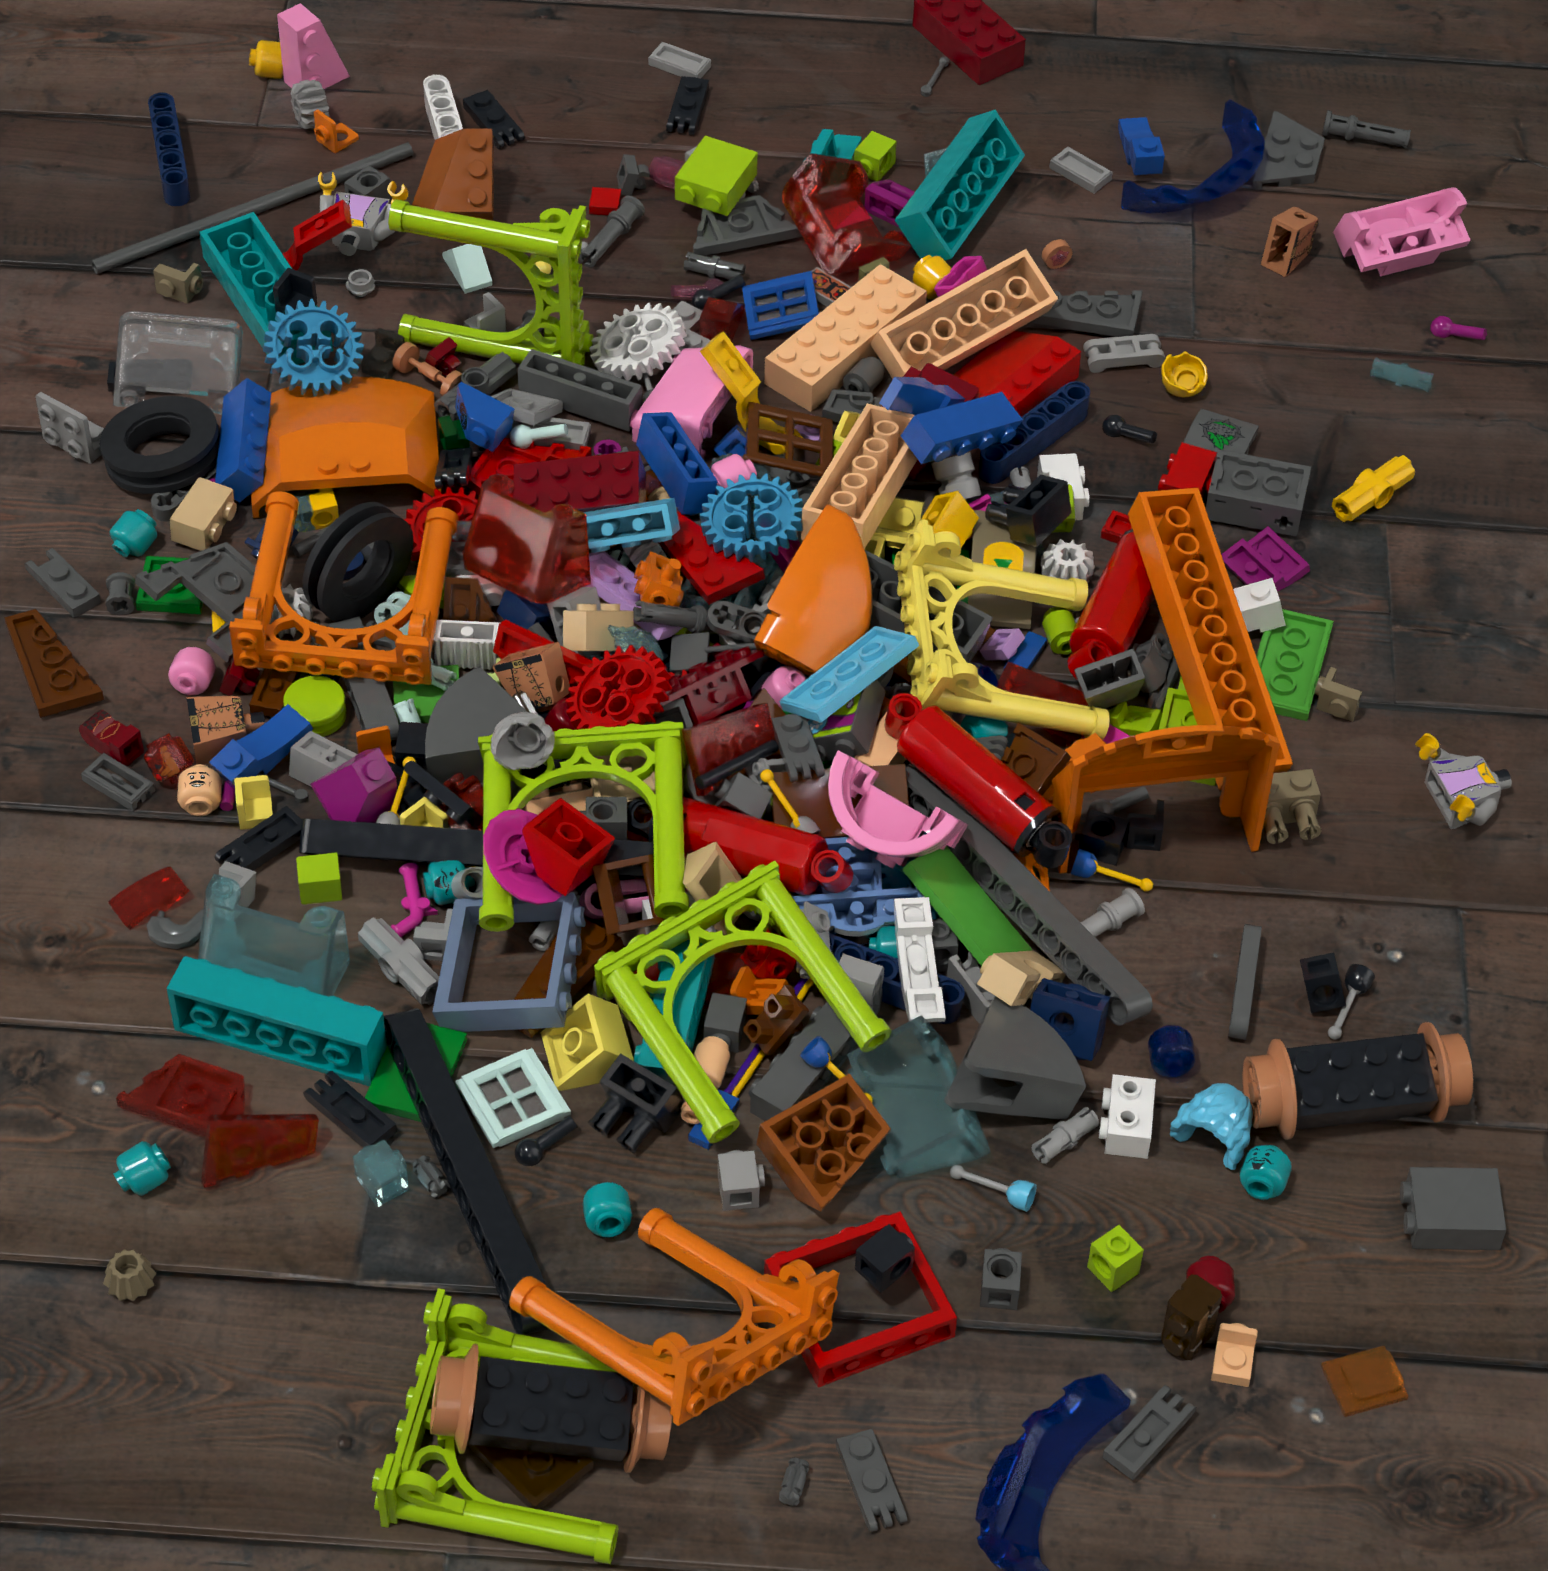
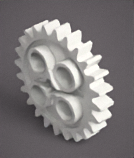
M647 303L644 309H640L639 305H635L634 311L629 312L628 309H624V315H613V322L605 321L603 323L605 329L596 331L598 337L591 340L593 346L589 348L592 353L590 356L598 371L618 378L624 376L627 381L633 375H636L637 379L641 380L643 373L647 372L649 376H652L653 369L663 370L662 364L664 362H673L671 355L681 353L679 347L685 345L683 338L687 337L684 330L686 328L677 311H672L670 306L663 308L661 303H658L652 308L651 304Z

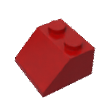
M562 798L555 801L522 829L537 876L564 896L568 895L594 873L593 866L603 864L615 840L614 836Z

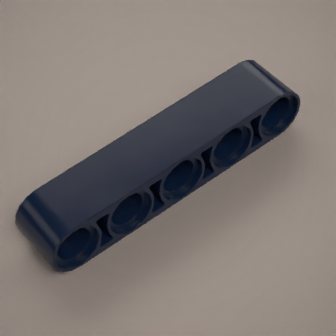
M156 93L148 99L163 196L168 205L182 206L190 200V191L173 96L168 93Z
M1069 382L1022 416L1023 420L1015 430L1016 435L1010 441L1003 444L1001 442L994 443L980 451L979 477L986 483L996 484L1002 482L1010 476L1013 469L1021 468L1082 422L1088 414L1090 388L1083 382Z
M829 933L830 949L838 962L842 955L846 954L883 966L885 978H883L882 1002L906 1010L898 958ZM937 973L939 987H942L946 1016L944 1022L938 1023L952 1024L960 1017L965 994L964 987L958 981Z

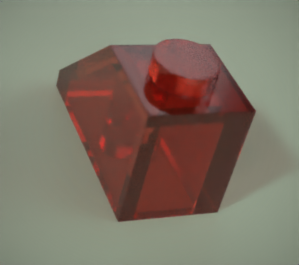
M708 297L700 316V335L712 340L716 335L724 331L732 342L745 311V305Z

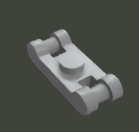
M1156 334L1091 339L1083 345L1085 356L1088 357L1089 370L1093 373H1100L1106 368L1144 364L1157 368L1165 360L1164 352L1160 349V339Z

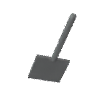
M709 632L672 635L669 671H689L688 668L698 663L707 661L708 664L709 653L723 652L728 649L736 651L747 646L750 647V650L756 649L754 643L709 646Z

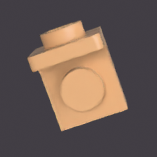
M1240 1323L1220 1324L1211 1381L1249 1387L1258 1333L1257 1329L1248 1328Z

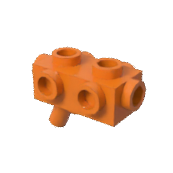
M650 551L646 560H640L636 567L634 578L638 580L634 593L639 594L640 600L644 602L679 607L684 595V591L681 590L683 576H680V561L669 559Z

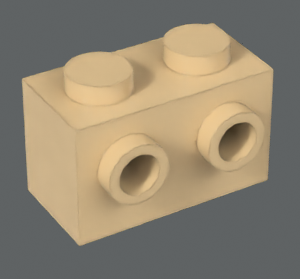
M199 477L170 518L171 540L200 551L208 549L213 542H217L221 536L223 526L227 521H231L236 513L237 504L234 503L233 489Z
M577 604V610H563V647L571 651H616L617 646H620L622 650H627L630 645H633L634 611L620 610V604H600V610H597V604Z

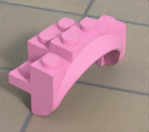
M1455 187L1383 206L1346 213L1333 231L1343 257L1354 255L1361 272L1378 269L1380 276L1432 264L1441 252L1465 247L1471 241L1460 216L1467 202L1463 194Z

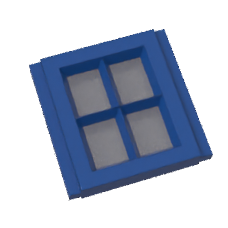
M812 271L742 287L751 340L801 329L819 314Z

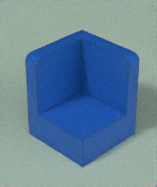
M736 425L716 443L714 451L722 459L733 454H738L743 458L746 446V433Z

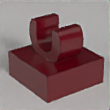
M448 337L428 352L425 362L440 370L446 378L449 373L455 371V368L461 364L459 359L454 356L457 344Z
M233 657L226 669L219 692L231 696L235 688L238 687L244 693H251L256 683L249 681L247 678L255 681L260 670L258 668L249 669L243 666H236Z

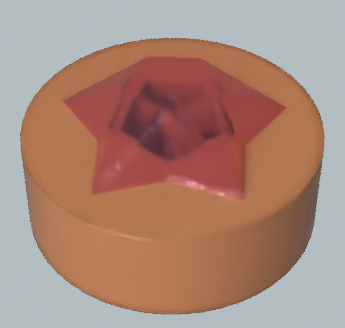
M1062 239L1050 242L1042 251V260L1050 269L1064 266L1072 257L1071 247Z

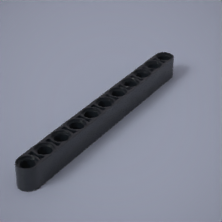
M302 819L299 853L318 855L337 852L338 857L423 863L456 860L466 866L483 867V830ZM615 839L603 864L650 854L654 855V842ZM641 865L618 870L619 876L644 878Z
M415 1008L385 1015L386 1044L514 1330L517 1334L530 1335L548 1330V1327L531 1316L523 1317L510 1307L511 1293L520 1280L527 1276H533L545 1285L546 1283L420 1009Z

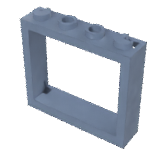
M576 894L562 895L553 903L541 905L521 901L514 896V923L560 920L546 998L462 1002L476 926L479 925V908L482 906L483 898L455 899L432 1011L439 1027L461 1032L564 1027L567 1010L572 1008L571 985L575 984L577 980L576 956L580 955L582 951L581 927L586 926L584 919L585 908L580 906Z

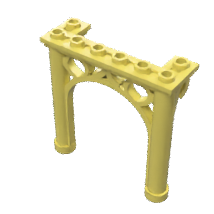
M921 519L915 530L909 533L907 543L903 549L897 552L894 559V569L898 572L897 594L901 596L902 609L900 619L904 622L905 634L915 636L919 643V646L908 654L907 673L911 676L912 688L910 694L919 699L922 704V710L928 706L936 705L943 711L1012 723L1019 722L1023 725L1081 734L1085 738L1096 733L1103 740L1108 732L1110 722L1107 709L1012 693L991 685L978 675V669L975 665L965 661L956 644L952 628V617L956 604L974 594H993L1081 611L1088 597L1087 581L1073 577L1066 580L972 562L971 559L960 555V540L955 533L943 531L934 534L933 526L928 525V520ZM953 585H958L961 587L956 590ZM928 587L938 589L946 601L939 602L933 599L929 594ZM929 613L937 615L934 620H929ZM932 642H933V643L936 645V647L938 648V650H936L935 652H933V644H932Z

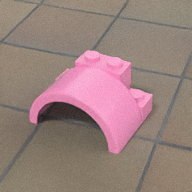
M839 750L837 751L830 768L828 789L833 812L843 828L841 831L848 835L847 843L861 851L867 848L877 852L878 854L875 859L892 869L896 864L904 867L909 858L923 856L938 849L944 850L946 845L955 849L968 824L937 806L930 818L875 787L873 784L880 774L879 772ZM859 793L863 796L854 808L851 797L855 799Z

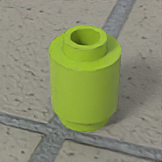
M1057 606L1045 612L1042 626L1051 650L1057 654L1072 653L1069 645L1070 635L1076 622L1070 611Z

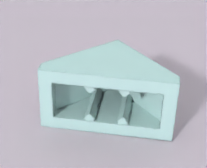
M466 244L442 253L443 259L465 294L493 285L482 246Z

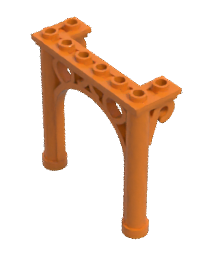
M277 491L269 494L265 506V512L267 513L250 595L246 597L244 602L243 618H235L234 622L230 621L229 624L234 664L249 669L266 668L275 669L280 672L296 671L307 672L312 675L327 674L344 678L374 679L380 682L397 681L406 682L411 685H431V652L452 536L457 531L459 521L458 515L444 507L432 508L427 512L414 589L410 600L400 612L390 619L373 626L340 629L309 621L295 612L286 602L281 588L299 501L294 495L287 492ZM276 604L283 617L271 623L274 605ZM409 622L408 635H403L398 629ZM293 627L303 634L296 641H283L276 637L280 631ZM311 636L315 638L317 644L322 646L310 645ZM386 636L395 641L396 646L393 650L385 651L374 649L371 647V644ZM363 642V650L351 649L358 648V643Z
M653 1208L644 1216L639 1225V1239L651 1247L660 1249L722 1287L733 1296L740 1307L741 1317L734 1327L725 1334L711 1341L689 1346L683 1336L676 1332H669L655 1340L653 1346L643 1344L619 1334L547 1288L544 1283L533 1276H527L520 1280L514 1287L509 1300L512 1310L523 1317L531 1316L671 1406L670 1414L673 1416V1423L680 1426L691 1418L699 1416L704 1410L719 1401L725 1400L729 1395L742 1387L750 1385L754 1380L770 1370H775L780 1364L795 1355L801 1354L805 1349L818 1341L824 1340L832 1329L831 1318L834 1303L838 1296L836 1289L839 1273L832 1270L830 1272L823 1271L816 1275L810 1264L804 1260L797 1259L783 1266L779 1272V1277L769 1274L762 1275L676 1223L669 1213L660 1208ZM796 1277L799 1282L791 1281L790 1279ZM768 1322L776 1326L765 1329L756 1326L755 1323Z

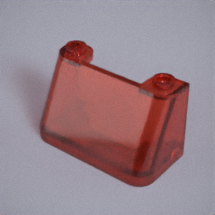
M810 153L784 186L782 201L821 269L827 274L841 275L859 270V267L882 257L888 262L902 258L911 247L902 232L893 230L882 237L859 199L868 185V175L861 162Z
M503 474L491 475L483 482L462 553L463 565L466 570L531 602L540 604L553 602L591 584L587 517L585 513L572 508L568 504L556 505L552 510L544 513L508 496L514 492L515 485L512 479Z

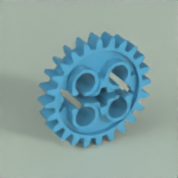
M310 299L308 307H304L303 303L299 300L297 301L296 310L290 305H286L285 315L277 312L275 316L276 322H269L268 329L270 331L265 332L264 340L267 342L263 346V352L269 353L266 355L265 363L273 364L270 371L271 374L281 373L279 378L280 384L286 380L290 381V391L298 385L301 387V395L306 393L307 388L312 389L314 396H317L319 389H323L325 394H330L331 386L340 391L343 385L342 381L350 384L351 374L357 375L359 370L357 364H361L363 355L359 354L363 352L364 344L359 343L362 333L353 332L356 327L355 321L346 323L347 312L340 316L336 314L337 305L332 307L331 310H327L326 301H323L320 307H315L313 299ZM292 330H298L304 334V336L297 339L296 358L304 360L305 365H296L292 361L294 351L292 348L287 349L286 354L284 353L279 357L283 347L291 345L293 338ZM325 330L331 331L335 335L333 346L336 348L340 346L341 342L348 339L343 350L341 348L336 350L334 361L337 364L333 366L323 362L324 359L329 358L331 352V337H326L321 333Z
M752 473L750 480H745L742 475H739L737 483L727 479L728 487L723 488L717 485V495L708 494L709 503L702 504L703 513H700L703 536H706L708 545L713 544L715 552L723 550L725 558L735 553L737 561H740L744 555H748L749 561L753 562L755 555L760 554L761 558L766 560V552L771 551L774 555H779L778 547L781 546L789 549L788 539L797 541V531H803L802 498H799L797 489L791 490L789 482L781 485V480L778 476L769 481L767 473L761 479H757L755 473ZM747 493L752 495L758 493L759 499L758 496L754 498L755 510L753 513L755 533L758 541L752 539L746 541V536L747 538L751 536V508Z

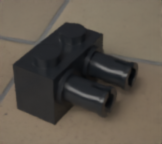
M1040 475L1026 489L1009 484L1003 492V501L1009 505L991 501V504L987 505L985 517L988 521L1008 525L1010 540L1037 547L1072 513L1068 482Z
M620 1053L599 1081L606 1093L607 1099L588 1123L597 1132L602 1130L601 1134L607 1136L624 1111L633 1113L635 1115L616 1140L625 1149L630 1147L629 1151L636 1153L638 1147L652 1128L666 1133L681 1113V1106L684 1100L676 1086Z

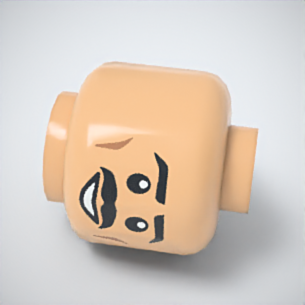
M201 764L185 769L178 778L177 801L180 807L194 816H206L218 808L222 794V779L219 773Z

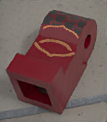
M104 710L96 712L79 727V732L88 745L101 754H107L125 766L131 764L144 753L140 730L131 724L126 727L119 721H115ZM129 746L131 751L124 755L123 749Z

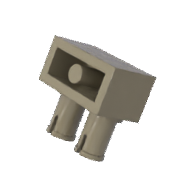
M1312 769L1273 774L1263 824L1269 843L1275 844L1274 834H1276L1278 843L1288 838L1285 823L1296 822L1299 835L1304 840H1308L1307 830L1311 839L1320 835L1321 827L1318 824L1316 814L1321 794Z

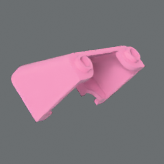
M736 345L737 350L753 370V350ZM704 347L685 348L680 354L674 355L669 369L641 408L635 410L631 416L632 441L637 443L643 413L672 412L701 457L704 458L706 451L701 449L702 441L706 437L710 438L712 436L713 422L732 396L701 354L700 350Z

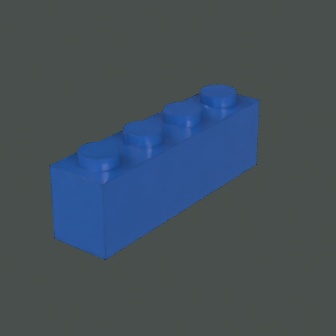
M248 378L226 394L223 399L215 483L233 489L234 500L239 503L263 484L271 392Z
M1003 392L914 415L900 436L921 464L931 461L940 462L952 455L957 454L961 456L973 449L979 448L982 450L994 443L1001 442L1003 444L1010 441L1016 435L1015 430L1023 419Z
M672 412L643 413L636 446L670 498H675V504L680 513L686 515L703 513L702 504L709 503L707 495L715 494L718 480Z

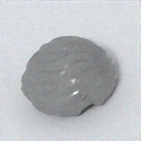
M529 712L514 713L505 717L496 725L491 737V753L495 761L507 769L515 771L517 769L538 767L553 752L555 732L545 723L544 718L537 714Z

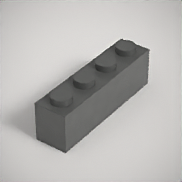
M534 349L529 351L518 367V386L520 391L561 400L563 402V410L626 431H630L632 428L630 427V419L633 412L639 410L642 406V385Z
M828 1002L823 1007L818 1006L813 1011L807 1026L803 1030L795 1032L790 1040L789 1047L783 1054L779 1053L774 1057L763 1078L758 1077L753 1082L749 1090V1096L751 1097L750 1113L767 1121L820 1091L834 1074L826 1066L814 1068L800 1057L803 1049L817 1036H821L832 1049L830 1061L838 1069L856 1049L857 1043Z

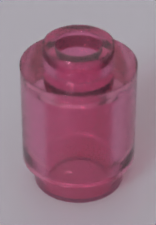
M664 155L662 157L656 156L649 168V178L653 179L656 184L675 189V176L685 162Z

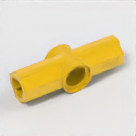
M1404 455L1400 457L1395 456L1375 471L1367 468L1361 472L1353 486L1333 499L1331 507L1334 509L1336 517L1343 522L1347 520L1352 521L1372 506L1377 509L1385 506L1393 496L1394 491L1414 478L1415 469L1411 464V460Z

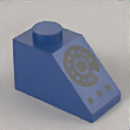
M463 382L459 383L455 408L465 437L476 445L493 452L512 430L515 408Z

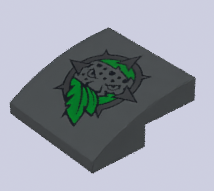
M1200 409L1183 443L1215 451L1217 454L1220 449L1248 455L1249 447L1257 437L1259 425Z

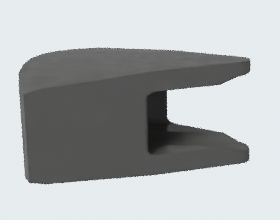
M477 667L456 680L438 700L429 719L425 739L427 772L444 786L483 783L484 763L478 745V737L493 734L496 725L505 717L514 713L527 712L482 668Z
M995 996L978 1025L944 1100L948 1106L956 1109L1005 1115L1068 1119L1085 1090L1086 1084L1075 1056L1054 1028L1022 1004L1010 1006ZM992 1078L1012 1080L1017 1085L1001 1087Z

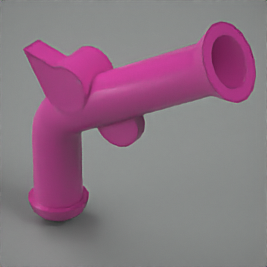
M407 863L399 868V873L404 878L407 897L402 899L401 905L404 909L410 910L408 917L396 925H391V928L401 938L415 929L416 926L418 927L424 916L438 915V910L430 906V901L425 897H421L417 878L419 866L414 863Z

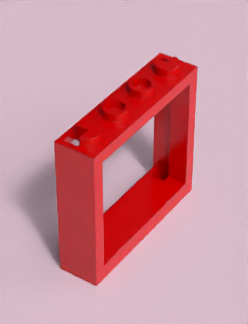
M901 1211L891 1215H880L873 1219L872 1222L858 1227H846L838 1234L824 1239H813L802 1247L788 1252H777L765 1260L764 1274L779 1277V1272L783 1266L797 1259L806 1261L814 1269L856 1254L858 1247L888 1224L896 1231L905 1233L915 1247L913 1268L911 1270L933 1312L826 1352L822 1351L818 1342L808 1347L801 1355L818 1388L955 1337L957 1316Z

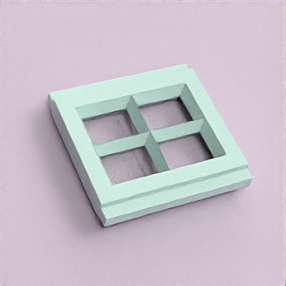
M532 1048L521 1050L461 1076V1079L455 1081L457 1089L493 1148L505 1146L562 1121L564 1117L571 1115V1110Z

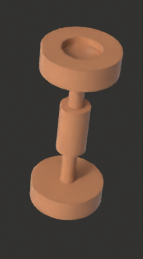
M411 342L402 344L393 357V367L398 371L408 373L414 367H417L419 373L434 382H442L441 396L461 382L462 373L457 370L452 371L445 378L440 370L426 362L420 363L418 361L420 349Z

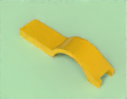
M723 331L716 335L700 352L736 399L738 420L746 432L748 402L760 404L758 400V387L761 381ZM760 416L759 429L785 434V427L776 424L770 418ZM794 429V436L803 438L798 430ZM759 440L761 446L775 455L785 453L784 445Z

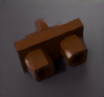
M784 985L777 995L771 994L764 1002L762 1013L757 1019H750L743 1027V1031L752 1043H757L765 1055H773L790 1034L794 1035L795 1032L802 1030V1019L807 1015L809 1009L797 998L795 990L791 985Z

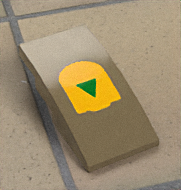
M975 510L979 519L973 528L972 562L1035 573L1036 546L1010 540L1008 525L988 521L985 517V511ZM974 594L968 596L969 605L993 617L990 626L1031 628L1032 602L993 594Z

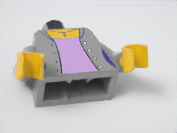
M322 172L319 173L318 182L323 190V195H320V212L342 199L350 206L352 227L332 238L333 244L339 246V251L342 254L352 256L357 249L374 250L379 241L384 240L395 232L389 229V212L395 199L403 201L407 199L408 190L404 184H402L401 191L395 194L396 183L394 181L389 183L387 190L392 197L390 204V199L336 192L335 196H333L332 191L337 186L334 173L332 172V181L329 184L323 183Z
M1425 733L1415 743L1416 747L1421 748L1419 751L1420 758L1422 760H1429L1424 783L1450 829H1455L1469 822L1479 826L1485 824L1497 810L1501 790L1511 787L1512 781L1508 770L1502 769L1491 772L1483 757H1466L1448 753L1439 747V742L1433 735Z

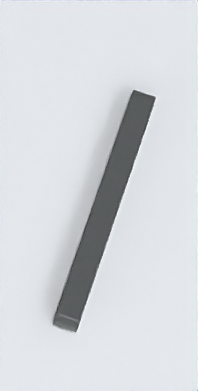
M914 765L905 767L909 806L929 818L937 806L968 824L955 849L948 845L946 846L991 899L1074 984L1082 985L1092 992L1111 997L1107 1014L1110 1021L1116 1025H1123L1148 1015L1152 1011L1153 1004L1147 989L986 827Z

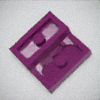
M1269 526L1248 542L1242 538L1221 554L1225 566L1245 585L1273 578L1277 592L1310 572L1309 564Z

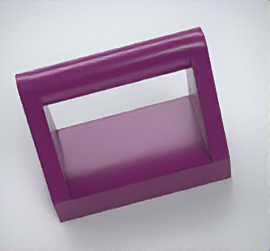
M890 179L872 182L865 189L864 208L868 213L899 227L895 219L915 191Z

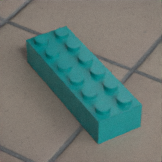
M996 109L968 119L896 217L895 222L920 259L927 255L932 257L941 256L945 261L952 259L1024 158L1025 154Z
M251 212L200 231L199 234L203 258L263 348L264 343L267 342L264 340L265 332L270 331L268 329L269 322H276L273 286L286 269L291 268V266L256 214ZM292 330L293 338L289 347L284 346L279 357L284 353L286 354L287 349L292 348L294 350L292 361L298 365L303 363L304 360L296 358V343L298 337H302L304 334L301 331ZM328 330L322 331L321 333H322L324 336H326V337H331L330 346H331V352H332V351H333V344H332L331 331H328Z
M184 956L167 986L174 1030L327 1074L329 1071H333L342 1079L370 1086L387 1047L383 1012L377 1011L371 1006L356 1005L336 996L328 997L311 992L304 987H293L279 983L269 977L261 978L247 974L237 968L229 969L215 965L205 959H194Z

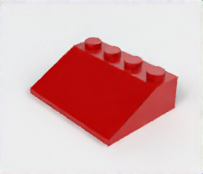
M1013 331L988 346L957 371L954 376L979 388V394L975 399L1003 392L1022 417L1065 384L1078 378L1081 350L1057 336Z

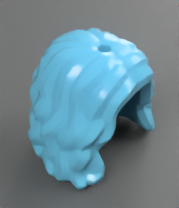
M1212 1084L1207 1089L1196 1093L1189 1103H1184L1180 1107L1177 1117L1171 1122L1170 1136L1179 1142L1186 1141L1192 1136L1197 1127H1203L1207 1131L1212 1132L1221 1143L1226 1145L1227 1150L1223 1159L1224 1165L1230 1170H1235L1237 1163L1244 1156V1149L1250 1142V1129L1253 1118L1250 1099L1242 1091L1230 1084Z

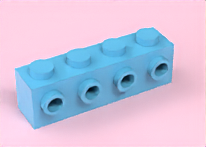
M675 498L552 517L542 524L548 555L560 554L561 558L580 554L579 550L591 549L592 553L606 551L610 549V545L622 544L623 548L640 545L641 540L653 539L654 543L671 540L672 535L680 530Z

